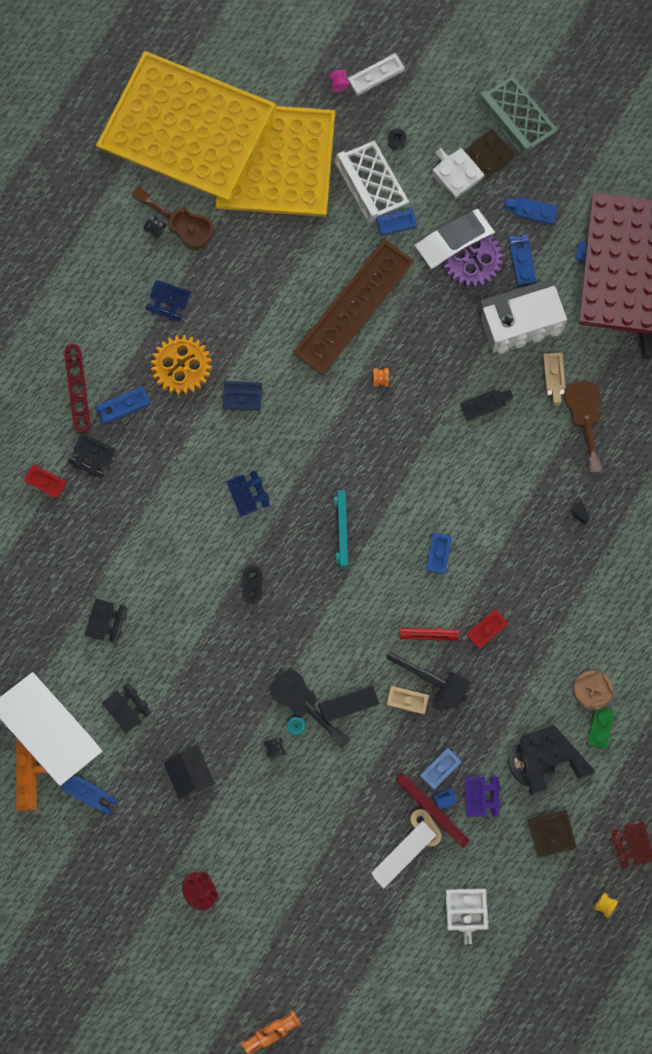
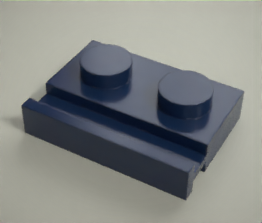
M224 381L223 409L261 411L262 383Z

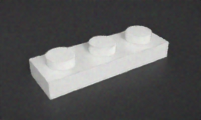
M395 53L349 77L348 82L358 96L398 75L405 68Z

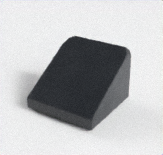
M580 500L572 510L571 516L582 524L587 525L590 518L582 500Z

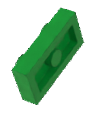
M605 708L594 710L587 745L607 749L615 711Z

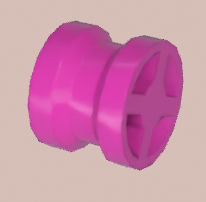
M337 70L328 75L329 80L332 82V91L337 92L349 87L345 70Z

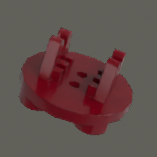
M193 872L184 878L182 893L192 909L199 911L208 910L218 900L219 894L208 873Z

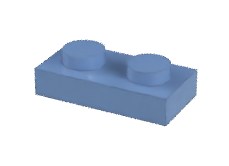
M447 748L420 777L435 790L462 761Z

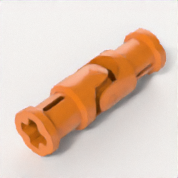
M292 1010L284 1018L276 1019L263 1029L255 1032L253 1037L246 1041H241V1044L247 1054H252L262 1047L266 1048L273 1042L286 1036L288 1031L296 1026H301V1023Z

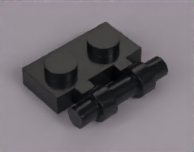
M82 433L73 449L79 455L77 458L70 456L68 463L74 465L73 467L78 470L82 469L88 472V475L92 477L96 476L102 479L105 472L99 470V467L103 465L108 468L116 453V449ZM85 457L94 461L92 466L84 462Z
M95 599L85 636L104 641L105 635L108 634L111 635L109 642L116 644L118 637L122 633L120 631L122 623L126 620L127 615L125 613L127 607L120 605L118 612L113 611L114 603ZM115 618L113 628H108L110 619Z
M129 683L122 687L126 692L124 696L121 697L118 691H116L102 702L125 734L141 723L137 717L141 712L145 718L152 714L148 709V704L140 699L137 695V690L132 688ZM130 699L137 706L133 711L126 703Z

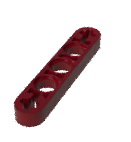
M70 344L65 348L64 356L73 426L77 433L86 434L91 429L82 352L78 345ZM71 349H75V352H78L75 354L76 362H73L71 354H68L71 353ZM79 367L81 369L80 374L76 376L71 375V368ZM77 384L83 387L82 392L78 394L72 391L73 387ZM79 402L85 404V409L81 412L75 410V405ZM79 416H83V421L87 424L84 426V429L77 426L80 424Z
M401 773L395 779L413 799H416V802L425 811L430 813L432 819L441 828L443 827V830L461 848H464L470 842L452 821L404 773Z

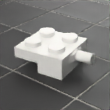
M442 148L435 152L442 161L432 169V175L455 199L484 178V173L462 148L449 156L446 155Z
M486 889L446 890L447 931L458 930L464 932V944H472L473 931L488 929Z

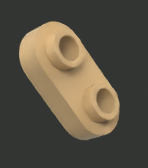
M422 809L414 811L410 819L412 826L415 829L420 824L416 820L417 817L422 816L424 823L436 834L435 839L431 840L427 846H436L441 840L439 828L427 811Z

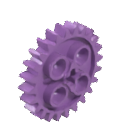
M493 235L488 238L484 237L474 242L480 246L478 249H473L469 245L467 250L463 248L444 260L442 263H447L444 265V270H449L447 276L454 275L452 281L455 282L458 279L459 286L464 282L466 283V288L473 284L474 289H476L477 283L483 287L484 281L490 284V277L496 279V273H500L501 269L499 267L503 264L501 261L503 254H499L502 248L496 247L498 240L492 242ZM461 253L464 255V258L458 259L455 255ZM487 258L490 260V263L485 264L481 259ZM472 268L475 272L470 274L466 272V269Z

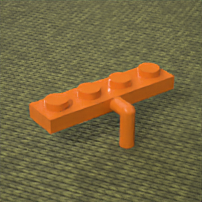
M17 737L16 811L37 810V773H49L42 765L37 766L35 757Z

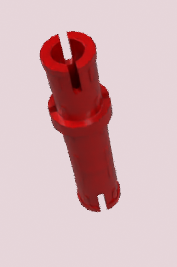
M401 627L400 640L458 641L459 629Z

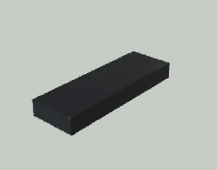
M370 686L320 703L318 706L324 722L327 723L377 706L380 703L374 687Z

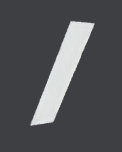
M422 821L372 872L375 880L385 888L436 834Z

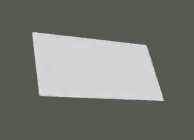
M33 672L0 697V719L60 786L103 752L92 737Z

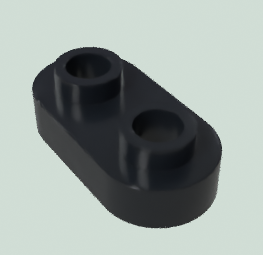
M254 565L248 566L243 572L242 595L244 601L250 605L259 603L262 598L263 574L261 569ZM252 573L257 575L255 579H250ZM251 592L256 593V597L250 598L249 594Z

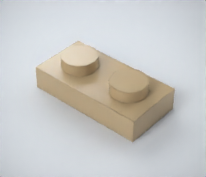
M391 686L386 706L425 715L429 695Z

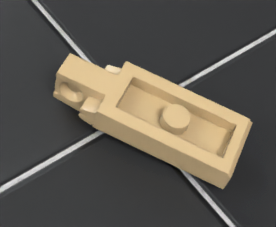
M562 352L543 354L546 392L548 396H552L553 406L560 405L561 395H565L566 389Z

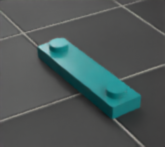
M338 490V496H334V508H338L340 552L336 553V564H340V569H348L345 490Z

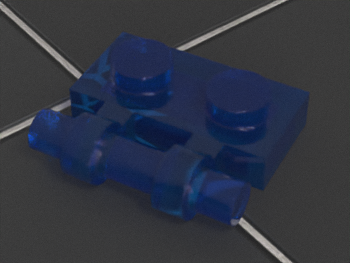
M156 280L149 296L150 299L155 300V304L147 303L145 310L152 312L156 316L167 317L170 321L176 320L181 322L183 315L177 313L178 308L186 309L191 297V291ZM162 303L170 305L171 309L161 308Z
M257 471L249 473L251 476L249 481H246L244 475L226 481L240 518L258 511L256 506L258 502L262 503L263 508L270 506L269 495L264 491L262 478L258 476ZM255 487L258 495L253 497L250 488Z

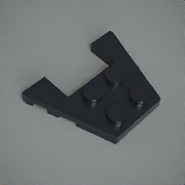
M555 725L525 734L520 738L523 761L526 762L527 768L526 779L529 780L530 785L528 789L530 796L542 793L548 789L540 773L542 770L569 762L578 780L595 773L592 766Z

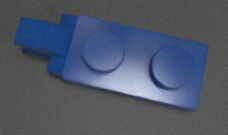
M507 198L505 209L512 210L513 214L519 218L549 225L554 224L558 207L525 198H517L516 200Z

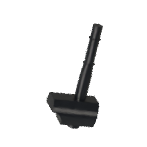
M389 652L386 658L440 688L441 691L433 704V708L440 712L448 708L458 709L462 701L466 702L470 694L467 691L471 682L454 672H451L448 679L444 680Z

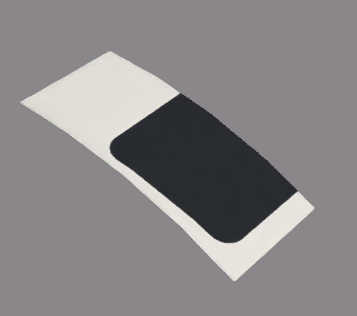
M476 209L439 228L415 246L430 268L433 269L463 248L495 232L481 212Z

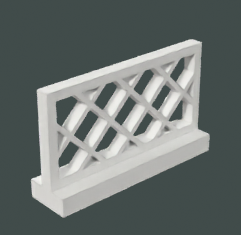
M375 141L344 153L343 151L337 154L334 162L368 223L375 221L379 216L409 204L406 195ZM373 148L376 153L375 158L364 155L365 150ZM354 155L361 158L359 165L352 163L349 157ZM362 159L373 162L371 169L360 166ZM375 163L383 165V173L373 170ZM359 170L369 173L367 180L359 177ZM371 174L381 177L380 184L369 181ZM383 179L392 181V189L382 186ZM368 185L378 188L376 196L368 193L366 190ZM380 190L390 193L388 200L378 197ZM392 194L400 196L402 202L395 203L390 201ZM376 201L387 204L386 208L378 211L375 206Z

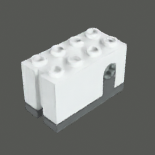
M552 278L481 300L478 310L492 353L498 352V354L508 351L510 347H523L529 341H542L548 335H551V337L558 336L564 331L567 317Z

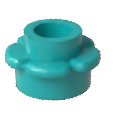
M294 716L287 722L286 727L291 735L297 736L305 731V721L302 718Z

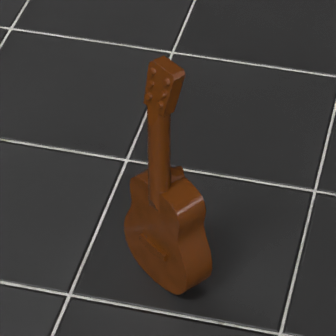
M140 186L133 191L132 196L142 204H147L169 219V231L177 235L188 249L199 251L210 242L213 236V224L207 217L193 214L184 207L179 208L175 212H170L151 199L150 195Z
M581 381L568 386L565 391L564 401L572 414L574 426L585 428L590 456L588 458L589 473H599L602 468L596 452L592 426L596 425L600 419L598 411L600 391L596 384Z

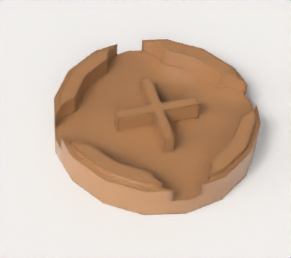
M588 671L580 675L575 682V699L586 709H601L612 698V682L603 673Z

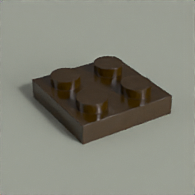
M490 129L464 150L484 173L486 179L495 174L516 156L493 129Z
M567 810L528 819L538 858L577 849Z

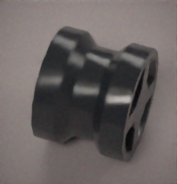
M399 128L392 129L388 134V146L395 151L403 149L406 144L405 132Z
M152 215L146 221L143 230L150 232L152 237L157 239L165 230L166 223L160 222L155 215Z
M282 738L270 739L264 742V746L267 748V758L286 754L285 749L282 748Z

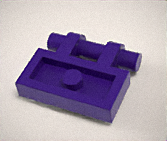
M465 777L466 817H486V809H492V817L500 816V809L502 807L501 802H499V791H501V785L498 784V777H490L491 784L485 785V777ZM486 791H491V802H486Z

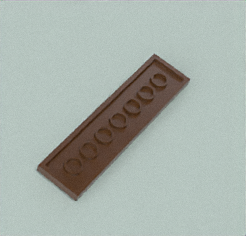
M384 239L293 351V354L323 376L414 264V260Z

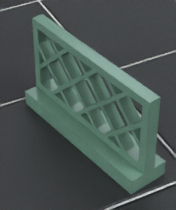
M513 76L491 90H485L480 93L477 104L521 157L557 133L558 129ZM512 83L516 88L515 92L505 91L506 86ZM494 93L502 94V100H494L491 95ZM505 95L515 97L514 104L504 102ZM517 97L524 98L527 101V106L517 104ZM503 107L513 108V115L506 114L503 111ZM516 109L526 110L525 117L516 116ZM529 111L536 112L538 120L528 118ZM515 120L525 122L524 129L518 128L514 124ZM527 123L537 124V131L527 129ZM540 125L548 126L551 131L548 133L539 132ZM526 134L536 135V140L530 143L526 139Z

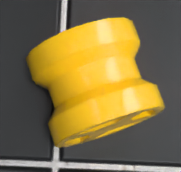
M604 892L594 909L603 912L604 916L608 918L618 901L610 899L608 894Z

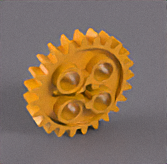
M176 335L175 341L169 337L168 344L162 341L163 348L156 347L158 354H152L156 360H151V365L155 366L151 368V371L155 373L153 378L159 379L157 385L164 384L162 387L164 391L169 388V392L172 394L175 390L178 396L181 391H184L185 396H187L188 390H191L194 394L195 387L201 390L200 383L207 384L204 377L210 378V373L207 371L212 370V366L208 365L212 363V360L207 358L210 356L209 351L204 352L206 346L199 347L200 340L193 343V337L191 336L189 340H186L185 335H183L182 340H179L178 335ZM183 349L188 351L184 356L178 354ZM166 361L173 362L171 367L163 366ZM178 363L185 364V367H178ZM194 363L200 365L196 370L190 368ZM178 375L185 376L183 381L175 380Z

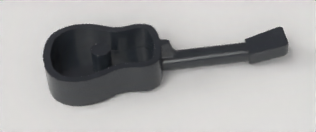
M288 670L275 679L271 685L270 693L276 703L289 708L297 717H303L309 713L332 736L331 738L341 749L347 745L350 739L340 730L337 731L329 722L325 723L322 715L314 708L317 701L316 696L308 690L304 679L298 672Z

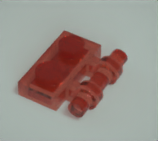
M644 821L625 826L626 835L621 836L619 829L611 830L613 836L611 840L616 846L618 853L616 857L618 862L621 863L622 869L630 867L628 859L633 858L635 865L652 861V847ZM624 841H628L631 852L625 853Z

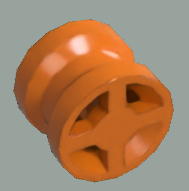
M373 368V387H378L379 385L389 387V368H384L383 370Z

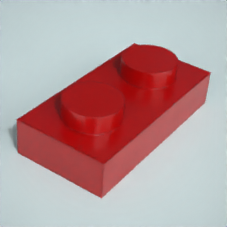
M34 464L24 479L25 483L57 500L67 485L66 481Z
M495 609L469 631L466 636L479 650L503 630L508 623Z

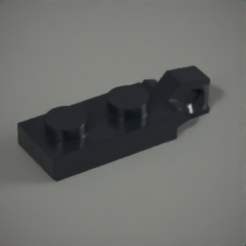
M510 389L502 393L500 390H492L460 403V407L466 421L469 422L506 406L505 402L513 399V394Z

